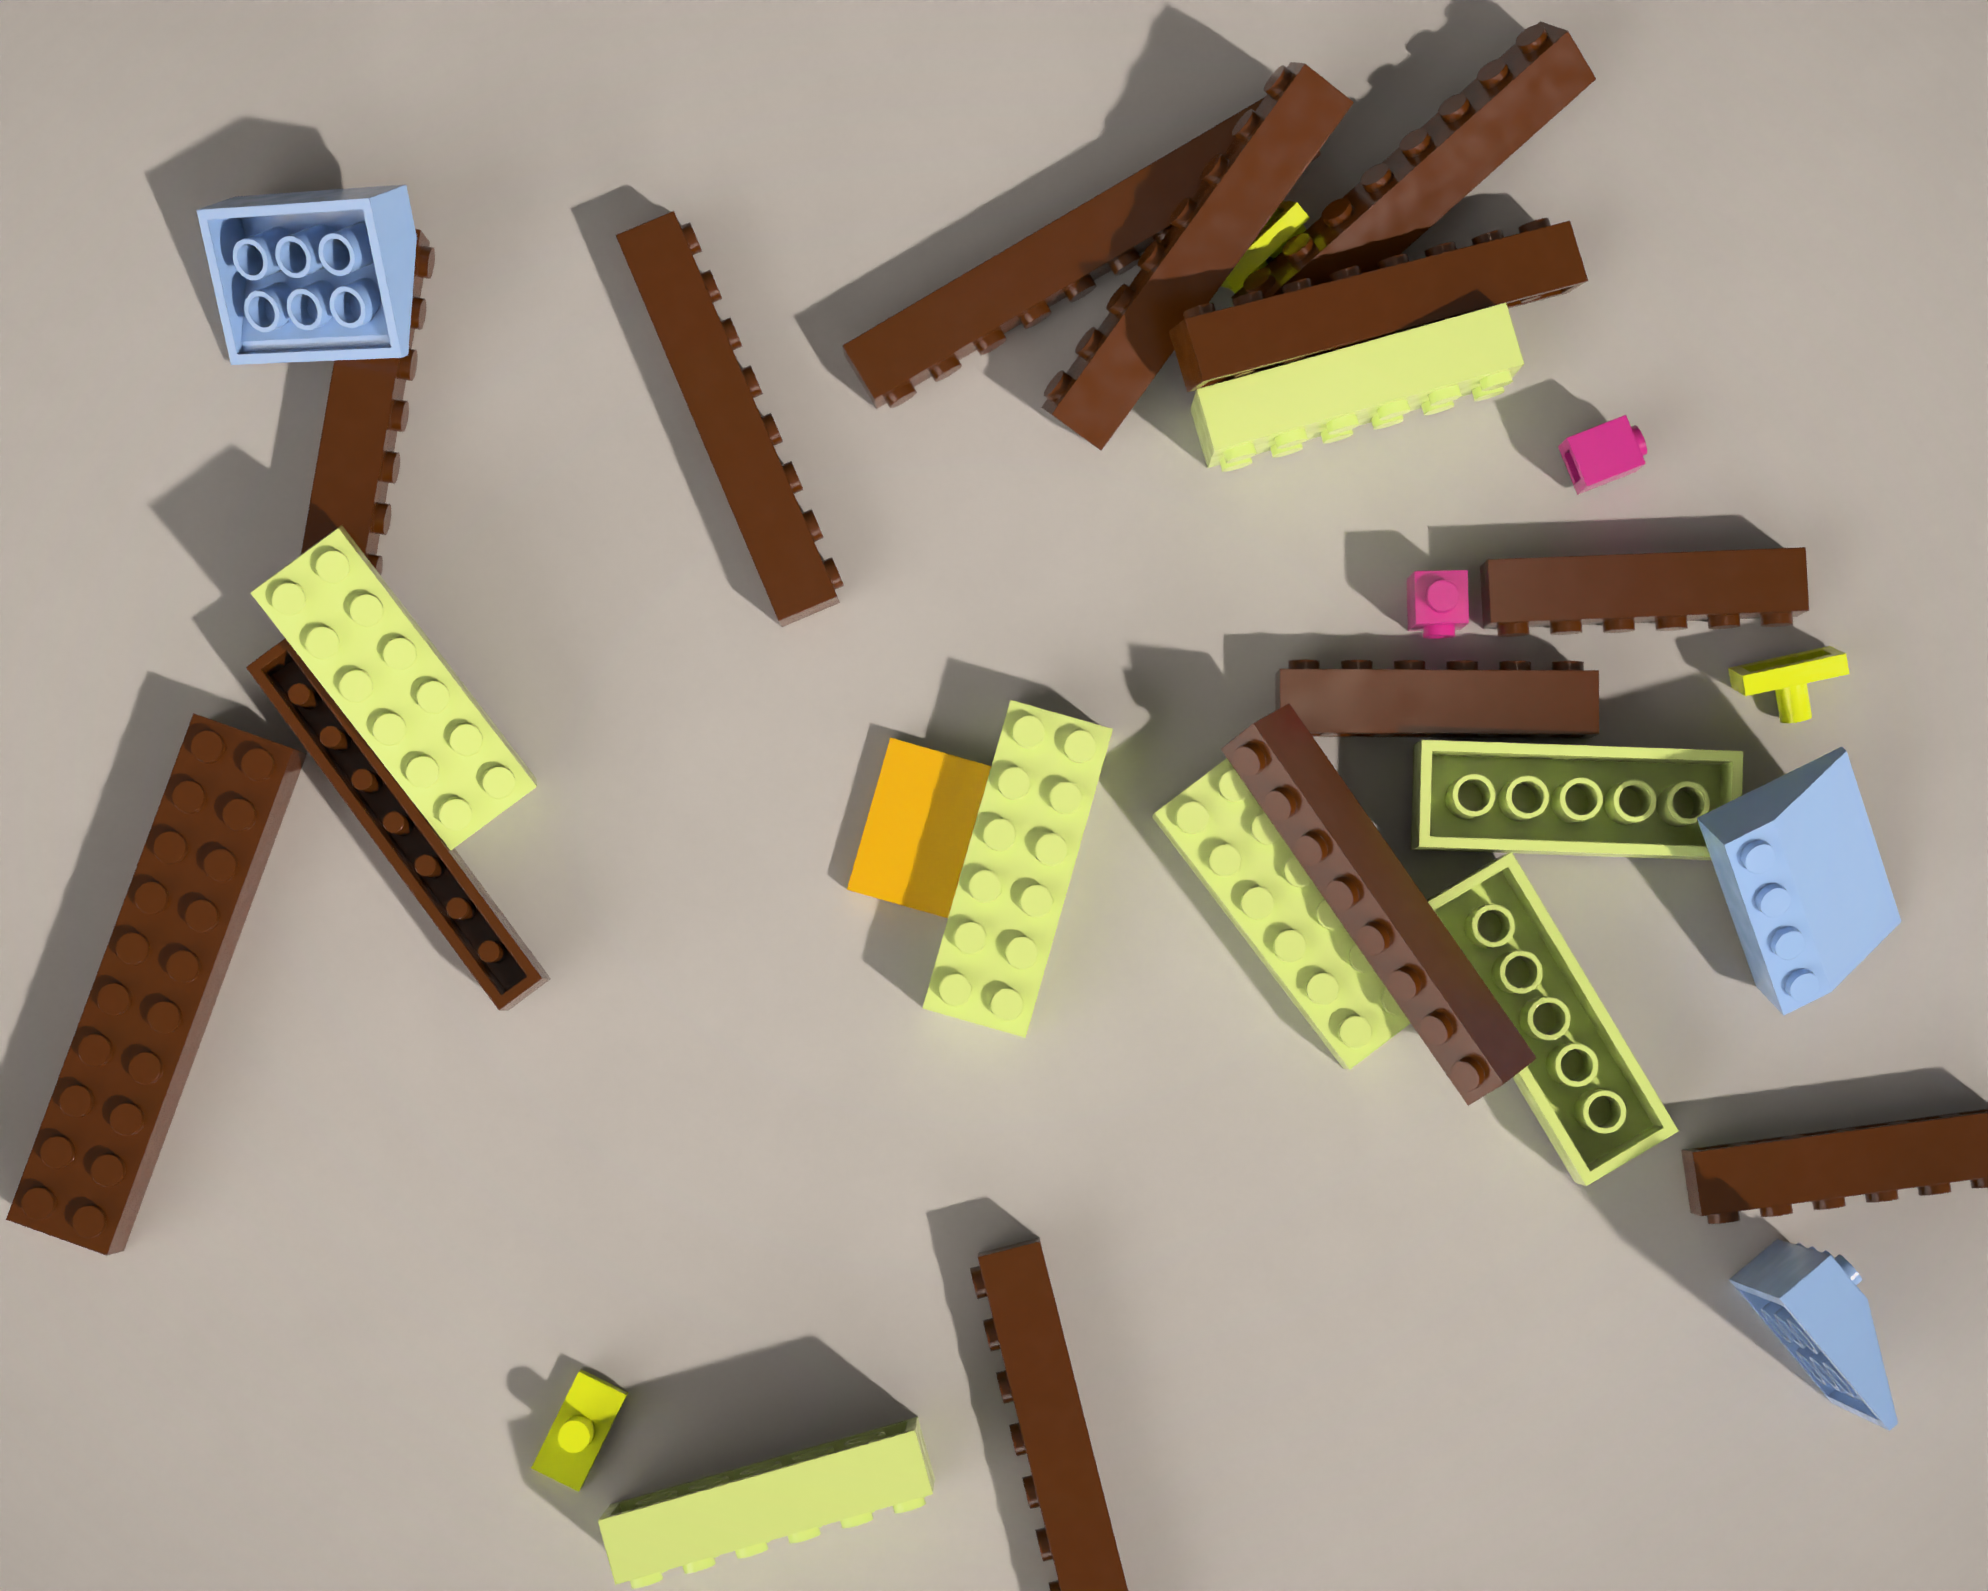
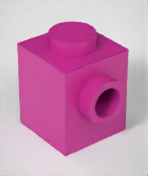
M1626 415L1567 437L1558 446L1577 495L1635 473L1646 464L1643 456L1647 454V446L1643 434L1637 425L1630 426Z
M1468 570L1414 571L1407 578L1408 631H1423V638L1427 639L1455 637V630H1461L1469 623Z

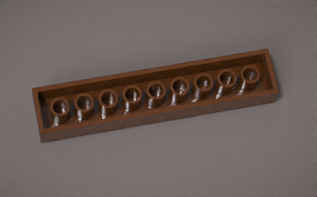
M193 713L6 1220L106 1256L125 1250L307 753Z

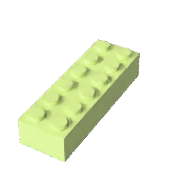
M1502 303L1199 388L1196 390L1190 409L1207 468L1220 465L1222 472H1227L1252 464L1251 457L1263 452L1271 451L1272 457L1277 458L1302 450L1303 442L1320 436L1324 444L1348 438L1353 435V428L1372 422L1373 429L1386 428L1404 420L1403 414L1422 408L1424 415L1439 413L1454 407L1453 400L1472 394L1474 401L1498 396L1505 392L1504 386L1513 382L1512 378L1524 365V361L1507 304Z
M342 525L251 592V595L450 850L454 849L537 787L536 777Z
M1010 700L923 1009L1026 1038L1112 735V728Z
M1421 740L1414 744L1411 850L1711 860L1697 818L1743 795V751Z
M1227 758L1152 815L1154 821L1343 1069H1352L1411 1024Z
M1512 852L1501 855L1427 899L1537 1059L1512 1078L1575 1183L1588 1186L1679 1131Z
M914 1417L610 1504L599 1518L598 1524L615 1585L630 1581L631 1588L635 1589L663 1580L662 1573L682 1566L685 1574L707 1569L716 1564V1557L735 1551L738 1559L762 1553L768 1550V1542L788 1536L789 1543H798L812 1539L821 1534L820 1527L840 1521L842 1528L855 1527L873 1520L872 1513L886 1507L893 1506L894 1513H903L920 1508L926 1504L924 1498L933 1494L935 1477L919 1419Z

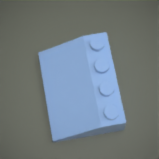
M406 184L235 196L196 210L231 365L403 358L408 355L417 235Z
M1843 747L1825 754L1697 818L1755 985L1783 1016L1831 993L1902 922L1848 753Z
M1777 1239L1729 1279L1832 1404L1889 1431L1898 1424L1869 1302L1856 1286L1862 1281V1278L1842 1255L1839 1254L1834 1258L1826 1250L1819 1252L1813 1246L1806 1248L1799 1242L1792 1244Z

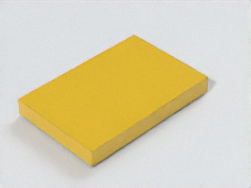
M890 737L847 890L948 919L991 766Z

